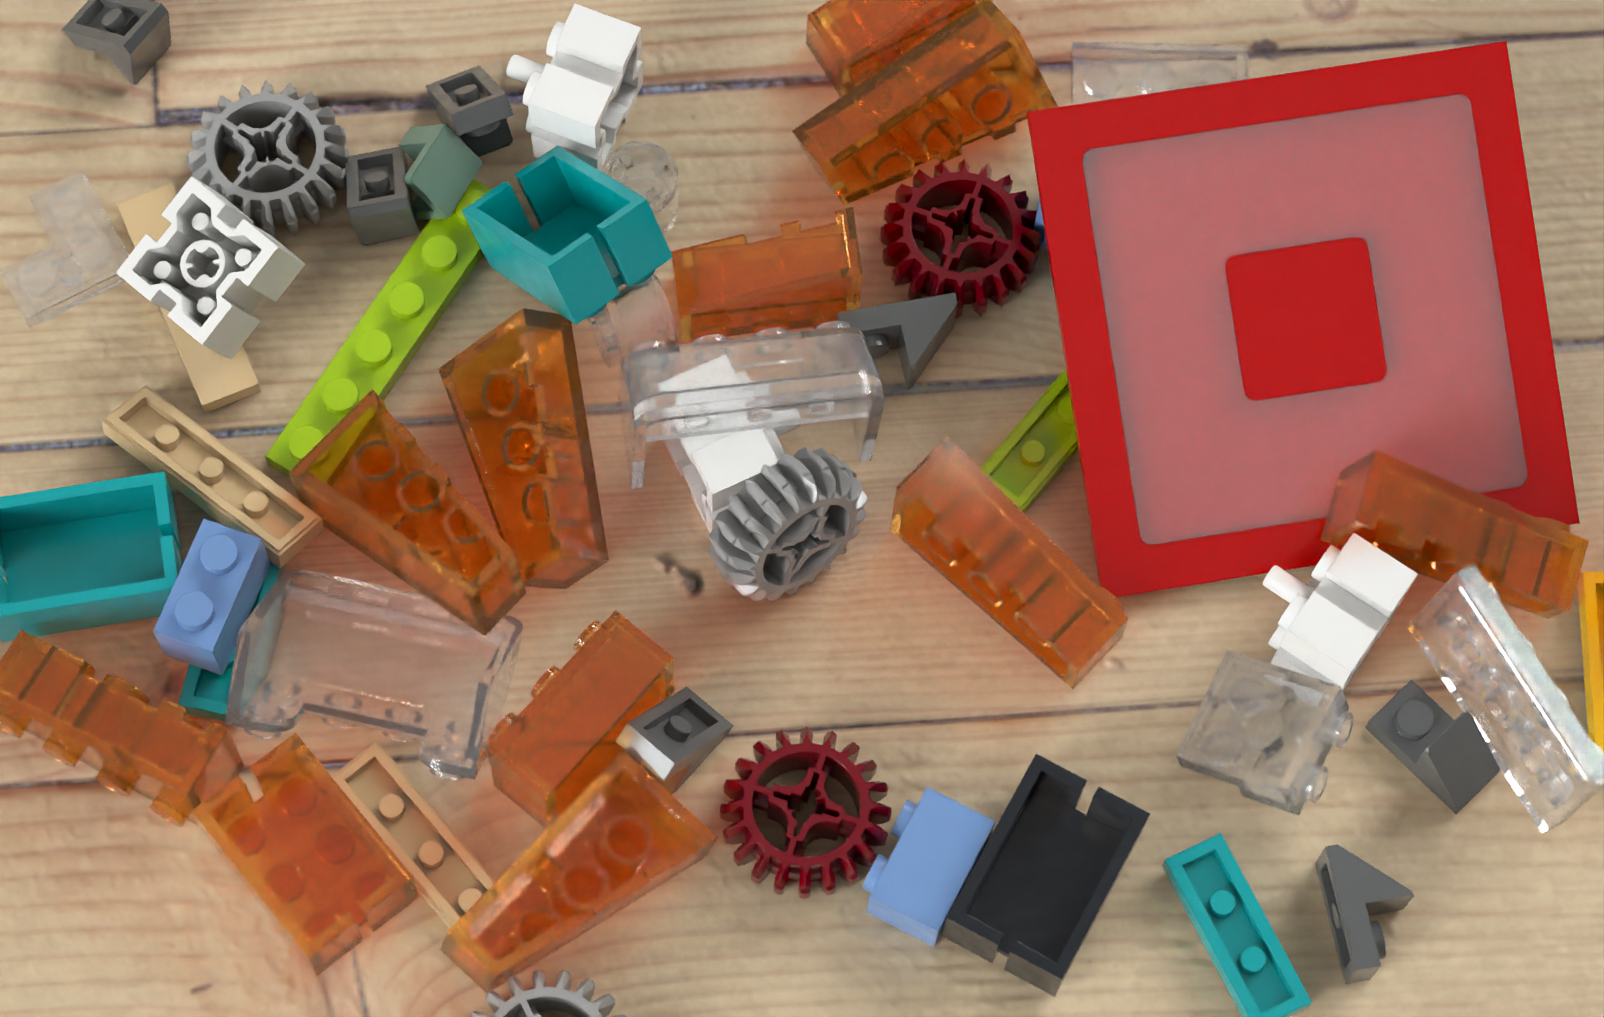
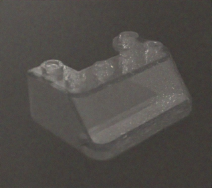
M831 321L820 324L814 330L789 333L784 328H769L757 332L753 337L728 339L724 335L714 334L697 338L691 344L667 346L663 342L650 341L634 346L631 349V353L620 362L618 396L631 489L643 487L646 442L852 418L859 462L871 461L885 401L881 378L863 332L859 329L851 328L847 322Z
M288 571L277 579L238 629L225 724L244 728L247 734L254 737L271 739L279 737L282 732L294 728L303 714L320 717L325 724L336 728L360 726L382 731L383 735L387 738L399 742L422 740L419 759L424 765L429 767L433 775L447 780L475 779L496 739L519 652L523 625L515 617L498 611L316 571Z

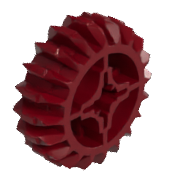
M965 158L959 163L957 172L951 173L940 160L934 168V178L918 169L917 173L913 175V187L901 184L896 190L895 201L897 203H889L886 206L884 212L886 224L880 230V242L887 246L883 249L882 260L885 266L895 267L892 271V281L895 286L910 283L908 288V298L910 300L920 299L924 295L932 297L955 293L958 302L956 319L962 315L964 305L971 304L974 311L981 317L987 310L988 298L1000 307H1003L1008 303L1009 290L1020 293L1026 285L1027 277L1025 274H1031L1036 269L1038 258L1034 253L1040 250L1042 239L1040 232L1033 230L1037 211L1026 210L1029 202L1026 191L1010 194L1013 184L1010 174L995 182L991 180L992 169L989 163L980 169L979 174L970 173V167ZM956 205H957V207H955V208H953V209H948V210L939 209V208H942V207L956 206ZM981 211L997 222L1006 238L998 236L997 229L985 224L981 219ZM969 224L966 242H959L955 253L952 254L955 235H962L965 225ZM914 238L924 241L923 247L930 249L938 255L941 261L940 266L935 265L922 254ZM970 267L984 268L973 272H962Z
M808 727L802 728L800 743L791 744L789 735L785 731L777 732V750L772 751L762 741L756 742L753 745V753L758 764L746 758H739L736 761L735 771L742 779L734 778L725 781L724 793L733 801L720 805V818L733 822L723 830L724 842L726 844L743 843L734 852V862L741 866L757 860L751 872V880L758 884L764 881L770 872L775 874L774 892L778 895L784 894L787 889L788 880L799 882L798 893L799 897L803 899L810 897L811 882L820 881L822 891L827 896L834 894L836 891L834 875L837 873L846 883L850 885L855 884L858 881L859 873L854 862L863 867H872L877 855L870 846H885L888 832L878 825L889 822L891 819V807L877 803L887 796L888 786L886 782H868L876 774L877 764L874 760H867L855 766L854 763L859 755V746L855 742L847 745L840 753L835 750L836 733L829 731L824 736L823 745L812 743V730ZM795 770H808L804 779L797 785L786 787L774 784L771 789L765 787L770 781L784 773ZM828 776L840 782L849 792L855 803L858 818L845 814V807L832 802L825 792ZM815 790L813 805L815 806V814H811L807 822H803L801 831L796 836V811H800L804 803H808L811 792ZM753 807L766 811L768 819L774 820L784 828L786 835L782 851L770 844L761 834L753 816ZM839 836L847 838L842 845L831 852L819 856L802 857L806 847L814 840L825 838L837 841Z

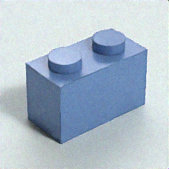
M203 518L153 630L165 656L223 676L271 566L261 538Z
M929 787L926 788L918 804L907 800L891 831V834L900 838L889 859L880 854L877 856L862 886V889L871 893L866 912L935 947L944 929L946 917L989 841L996 821Z

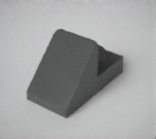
M88 0L62 29L75 46L106 54L128 81L134 85L139 83L171 46L169 13L162 3L150 0Z
M480 65L426 85L428 95L441 124H446L478 157L509 146L513 142V137L506 118L513 116L507 94Z
M400 147L349 156L350 161L346 163L347 210L362 245H371L418 235L419 226L410 187L404 180L405 175L409 171L405 152Z
M949 293L837 313L835 341L839 358L855 356L858 360H872L886 355L891 349L898 348L907 390L911 389L954 328L958 305L956 294Z
M1412 680L1381 708L1365 727L1455 814L1466 806L1501 770L1473 716L1465 710L1454 720Z
M685 687L629 721L615 742L627 751L625 760L630 766L663 794L670 796L681 787L721 743L734 725L692 690Z
M1340 845L1326 846L1316 860L1315 865L1344 982L1346 985L1368 981L1381 967L1380 959L1386 957V945L1382 928L1378 921L1370 922L1369 916L1402 910L1408 905L1414 894L1407 887Z

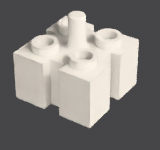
M574 3L566 23L558 21L550 34L546 48V55L553 57L550 64L546 63L544 65L516 54L511 57L506 70L507 76L527 83L523 95V104L528 106L529 111L526 132L532 133L533 157L539 158L558 145L603 172L616 143L618 129L622 121H626L643 84L642 61L638 60L642 51L641 27Z
M191 176L161 214L172 223L159 241L146 234L116 273L150 302L170 311L167 316L200 344L232 359L261 322L250 313L263 295L276 302L305 266V263L271 235L253 225V220L220 193Z
M727 360L658 389L659 409L663 415L659 417L660 436L680 476H684L691 490V497L709 533L718 526L715 519L717 514L726 510L730 505L728 497L738 494L745 486V479L752 480L761 472L762 465L766 464L771 467L784 454L778 436L797 429L801 425L798 413L792 405L754 419L752 412L758 409V402L754 391L744 375L735 378Z
M1354 532L1342 550L1330 545L1313 570L1312 578L1308 585L1281 567L1274 565L1266 575L1262 585L1290 604L1280 618L1279 626L1268 645L1277 650L1268 670L1331 710L1364 658L1395 615L1418 573Z

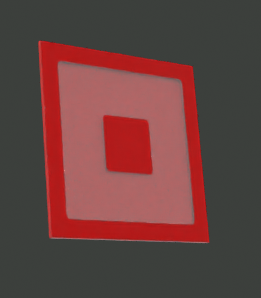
M1507 41L1027 112L1101 599L1265 574L1274 565L1284 570L1315 566L1330 545L1342 550L1353 532L1386 554L1580 523Z

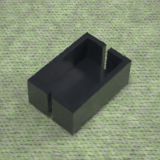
M1036 753L946 917L942 936L993 963L999 952L1008 957L1004 970L1055 997L1141 836L1150 813L1101 787H1098L1094 794L1087 814L1077 810L1076 807L1080 802L1087 780Z

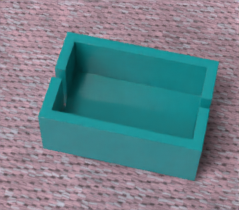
M558 145L515 174L540 226L534 232L511 184L506 181L462 210L489 266L575 325L603 311L608 302L620 295L617 289L619 286L625 284L631 287L648 280L658 267L673 258L646 198Z
M164 471L0 497V639L2 642L160 617L183 565V560L178 550L181 549L175 497Z

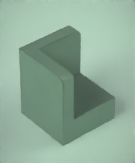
M446 124L410 127L398 146L414 160L404 180L417 194L413 201L417 220L449 218L484 162Z

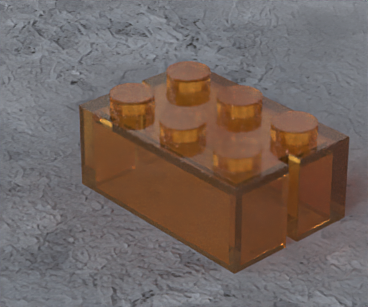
M616 610L603 624L598 620L592 622L576 640L573 646V650L576 653L561 670L556 666L548 669L536 682L531 691V696L534 699L518 716L513 712L507 714L495 726L488 737V742L491 745L487 749L490 766L492 767L491 773L494 786L550 833L623 754L625 749L615 741L625 725L675 694L674 679L672 678L674 676V657Z
M295 732L249 767L258 789L263 794L261 798L254 802L246 784L238 775L193 809L192 813L203 834L316 976H318L363 941L359 927L367 923L373 932L416 900L419 894L413 876Z

